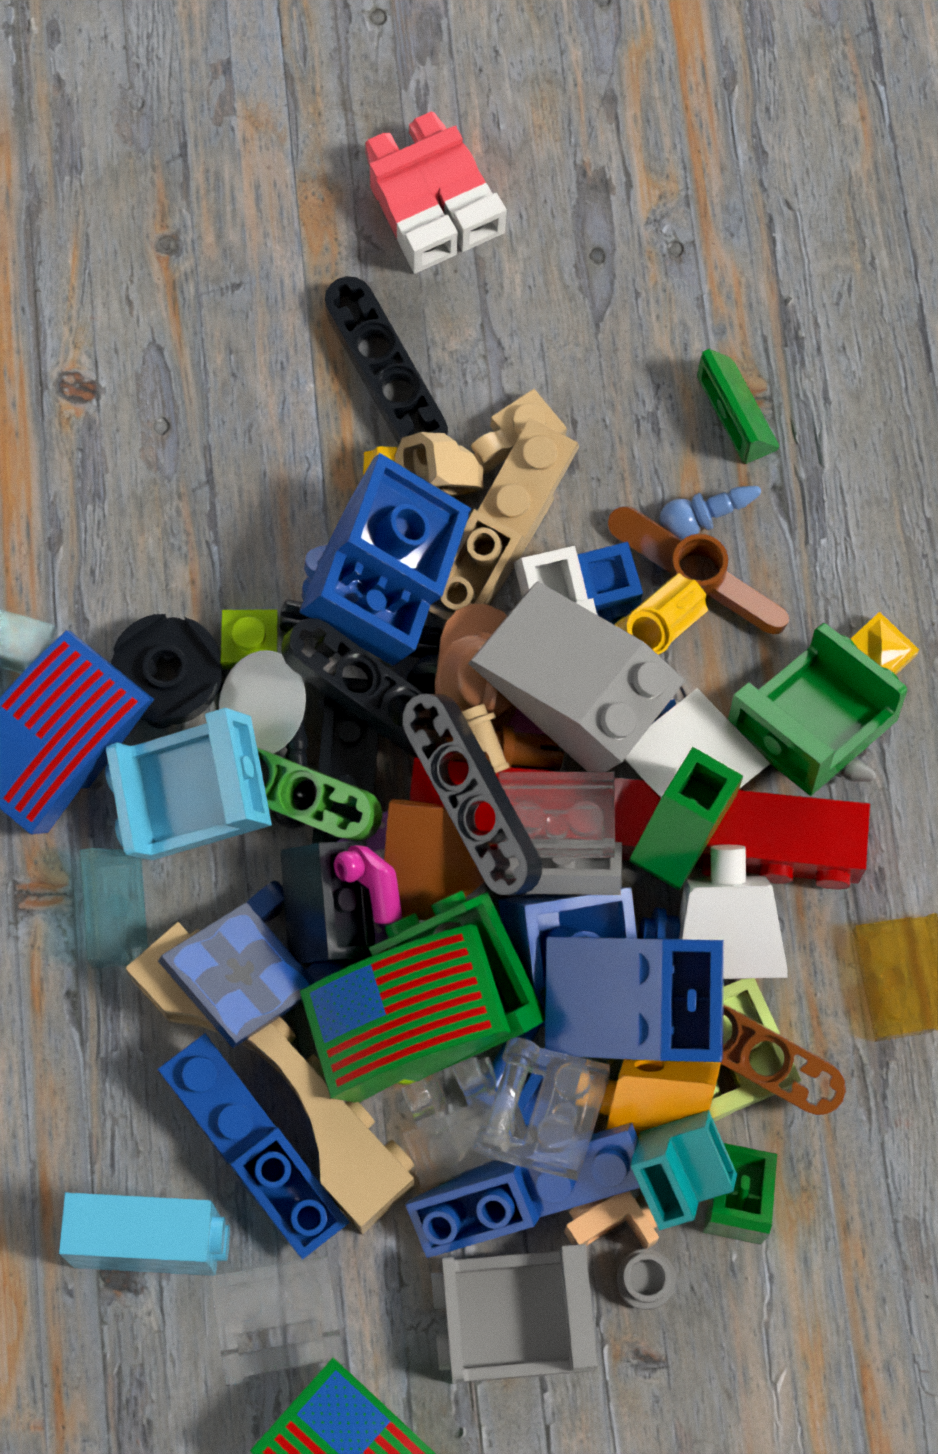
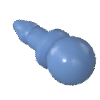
M742 486L731 489L729 493L723 492L712 496L707 501L704 500L701 493L695 494L692 501L688 499L672 500L662 509L659 524L683 540L690 535L698 534L701 528L706 530L713 529V517L719 518L732 513L734 509L739 510L746 507L761 494V489L759 486Z

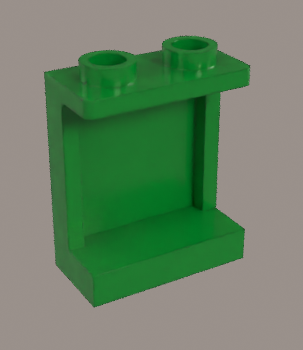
M822 623L814 630L808 649L758 690L748 682L733 695L728 720L772 766L809 796H812L898 721L908 689L891 670L881 667L864 654L851 639L837 633L826 623Z

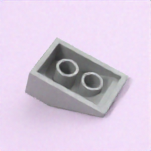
M539 581L531 586L468 663L594 778L622 763L686 681L643 641Z

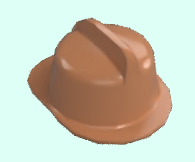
M470 604L456 610L445 622L439 644L435 694H442L452 698L459 706L461 712L484 704L488 714L494 712L496 718L491 720L494 730H498L500 725H506L511 720L517 707L468 663L507 615L503 611L487 604Z

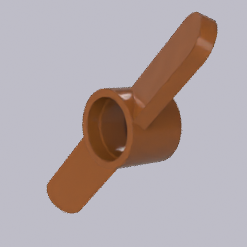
M630 506L619 507L610 514L608 527L611 534L622 542H628L631 548L668 571L670 579L680 573L685 578L694 580L683 573L679 562L690 555L705 556L711 559L718 569V574L713 578L703 581L696 580L707 594L705 600L712 597L766 633L780 634L785 630L789 622V615L786 610L727 572L728 554L723 544L716 538L706 534H693L682 540Z

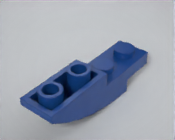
M206 1033L157 1069L216 1150L302 1260L350 1223L280 1129L273 1124Z
M627 1123L585 1137L583 1132L579 1131L548 1141L465 1173L408 1200L405 1206L426 1258L535 1227L540 1217L640 1188L630 1166L638 1140L633 1123Z

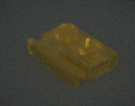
M937 913L918 918L907 917L856 925L853 929V936L875 1042L937 1031Z

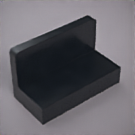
M366 841L315 843L281 851L288 951L300 964L372 957L369 947L376 944L369 889L357 880L351 883L340 880L334 869L335 858L340 852L348 851L350 846H367Z

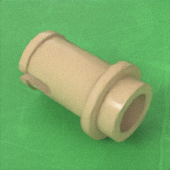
M484 704L462 711L483 752H487L494 772L499 773L509 769V763L506 762L491 720L496 718L494 712L488 714Z

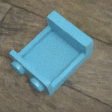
M222 708L206 713V724L134 746L118 742L106 746L108 763L105 767V776L109 788L114 793L118 815L115 821V832L126 855L156 860L272 826L250 715Z

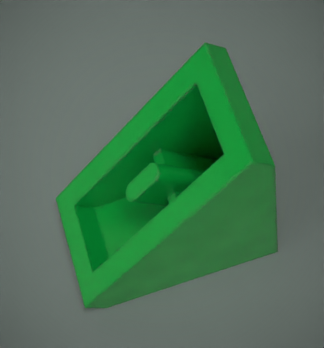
M724 1143L737 1173L735 1187L731 1193L709 1199L703 1233L761 1245L769 1236L772 1227L777 1154Z

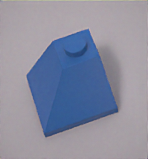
M621 887V895L531 894L499 900L501 922L544 1013L546 1008L547 937L637 938L631 887Z

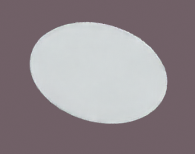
M266 650L254 652L241 659L228 674L221 690L219 709L228 708L250 715L257 747L271 753H276L291 741L301 725L306 704L302 676L285 663L282 654Z

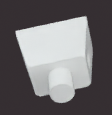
M712 846L711 877L687 878L684 882L679 912V939L724 940V979L788 978L786 958L771 883L764 876H746L745 846Z

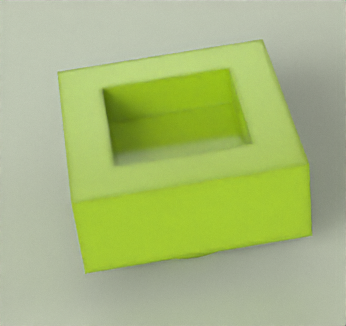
M278 609L222 610V669H232L241 659L254 652L265 650L278 652Z

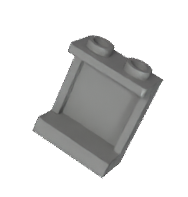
M586 1244L561 1246L560 1251L459 1260H454V1256L442 1257L443 1272L431 1273L434 1310L446 1309L448 1333L436 1334L439 1371L451 1370L452 1384L592 1372L598 1367Z

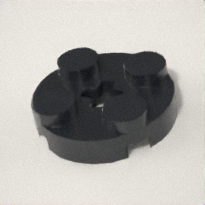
M166 614L146 616L127 627L118 637L114 646L111 664L154 699L140 718V720L146 721L154 728L163 729L196 718L212 704L223 685L221 656L214 638L200 623L184 617L183 620L177 617L167 618ZM161 658L167 663L179 661L181 666L176 670L177 677L171 681L165 679L158 681L152 676L157 672L155 662Z

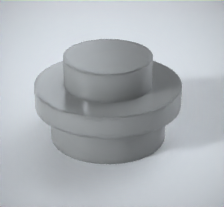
M641 1249L630 1253L621 1262L616 1275V1284L621 1297L629 1305L641 1310H652L664 1305L672 1296L676 1286V1273L672 1263L665 1255L655 1250Z

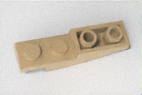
M531 417L528 419L478 511L474 509L466 523L443 596L430 605V613L447 621L456 610L470 604H491L513 570V562L521 557L554 501L553 494L579 449L578 442Z

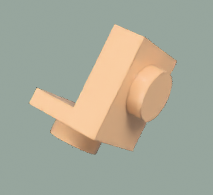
M630 1191L611 1196L604 1201L601 1199L574 1207L569 1211L573 1221L566 1225L564 1231L572 1245L586 1244L588 1246L627 1221L644 1249L652 1247L659 1239L658 1234L654 1230L657 1224L644 1195L641 1194L634 1198Z

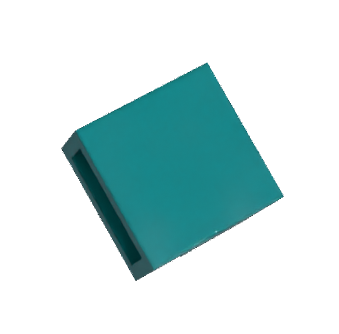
M709 1110L640 1131L630 1164L659 1231L693 1221L698 1203L733 1192L737 1177L735 1168Z

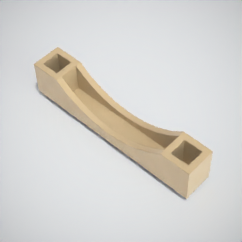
M177 922L125 969L132 982L169 1022L199 1026L219 1033L158 962L161 955L200 931L197 928L189 934ZM280 1017L241 1044L257 1053L275 1069L300 1100L313 1128L319 1151L321 1185L342 1213L363 1235L415 1187L414 1178L409 1173L415 1164L392 1139L384 1146L369 1130L375 1121L359 1102L346 1101L344 1103L343 1100L330 1097L320 1060L314 1054L306 1060L290 1044L297 1036Z

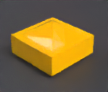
M878 612L850 638L859 650L881 667L891 670L895 675L911 662L919 652V649L881 612Z

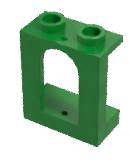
M463 890L431 905L435 917L420 923L416 913L384 927L389 938L369 947L373 956L388 948L392 949L433 935L438 926L450 921L464 926L468 924L477 926L490 969L510 1009L505 1015L511 1033L445 1068L522 1035L545 1021L543 1008L488 892L468 901Z

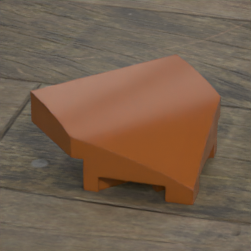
M392 799L389 802L384 860L394 868L396 873L403 918L416 913L419 920L426 921L435 917L431 907L432 904L462 890L465 897H467L485 882L444 805Z

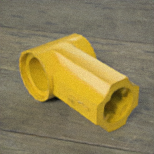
M678 573L614 625L631 635L633 634L636 638L647 644L656 654L660 655L666 651L672 641L708 611L705 601L707 594L696 580L687 579Z

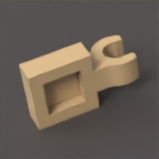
M532 389L493 415L490 427L494 432L484 434L471 444V448L475 452V458L483 466V475L507 459L530 417L566 436V426L535 389Z

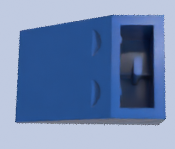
M547 937L545 1055L654 1061L722 1062L724 940Z

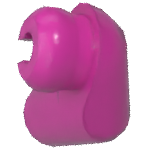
M350 846L348 851L340 852L336 856L334 869L338 878L350 883L357 880L369 889L375 923H393L403 918L397 877L394 868L367 846Z

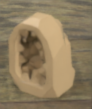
M419 432L402 438L395 454V462L450 496L467 495L483 490V466L477 461L472 452L458 445L455 440L446 434Z

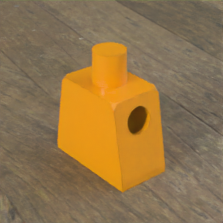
M624 1059L618 1081L587 1073L583 1074L576 1108L609 1116L606 1130L632 1122L639 1137L640 1131L707 1110L710 1111L721 1062Z

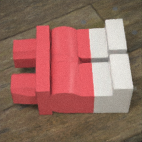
M432 111L415 118L409 124V134L415 144L399 150L390 133L379 134L365 142V154L370 167V188L375 198L379 201L383 213L414 274L456 256L457 243L462 252L504 234L507 209L498 194L491 192L479 172L471 152L463 143V138L456 125L447 129ZM484 225V226H483L482 228H480L479 230L471 231V230H473V229H476V228H478V227ZM436 247L434 250L424 253L425 251Z

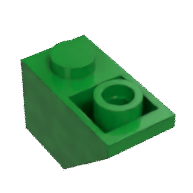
M692 747L664 792L629 862L675 889L680 890L736 798L743 775Z

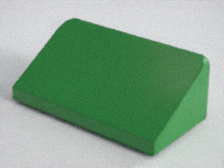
M712 349L702 351L697 378L741 461L748 464L777 451L779 444L735 362L730 357Z

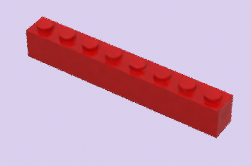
M414 757L409 801L444 805L419 758ZM450 761L448 773L451 780L457 785L462 784L469 772L468 763ZM515 767L495 773L531 841L622 842V860L628 861L661 800L659 795L644 780L604 776L594 778L592 775ZM739 790L694 867L702 868V874L711 877V847L715 845H742L746 847V873H756L759 876L767 877L770 883L775 884L791 883L793 877L815 879L816 885L821 888L847 889L850 887V883L858 884L866 871L870 803ZM487 802L481 803L475 812L476 827L485 835L493 829L496 817L494 809ZM498 843L490 845L491 850H500Z

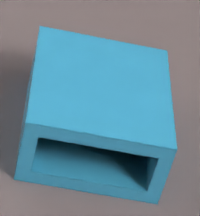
M65 1192L59 1254L74 1268L216 1276L217 1261H227L230 1226L225 1225V1217L219 1215L211 1200Z

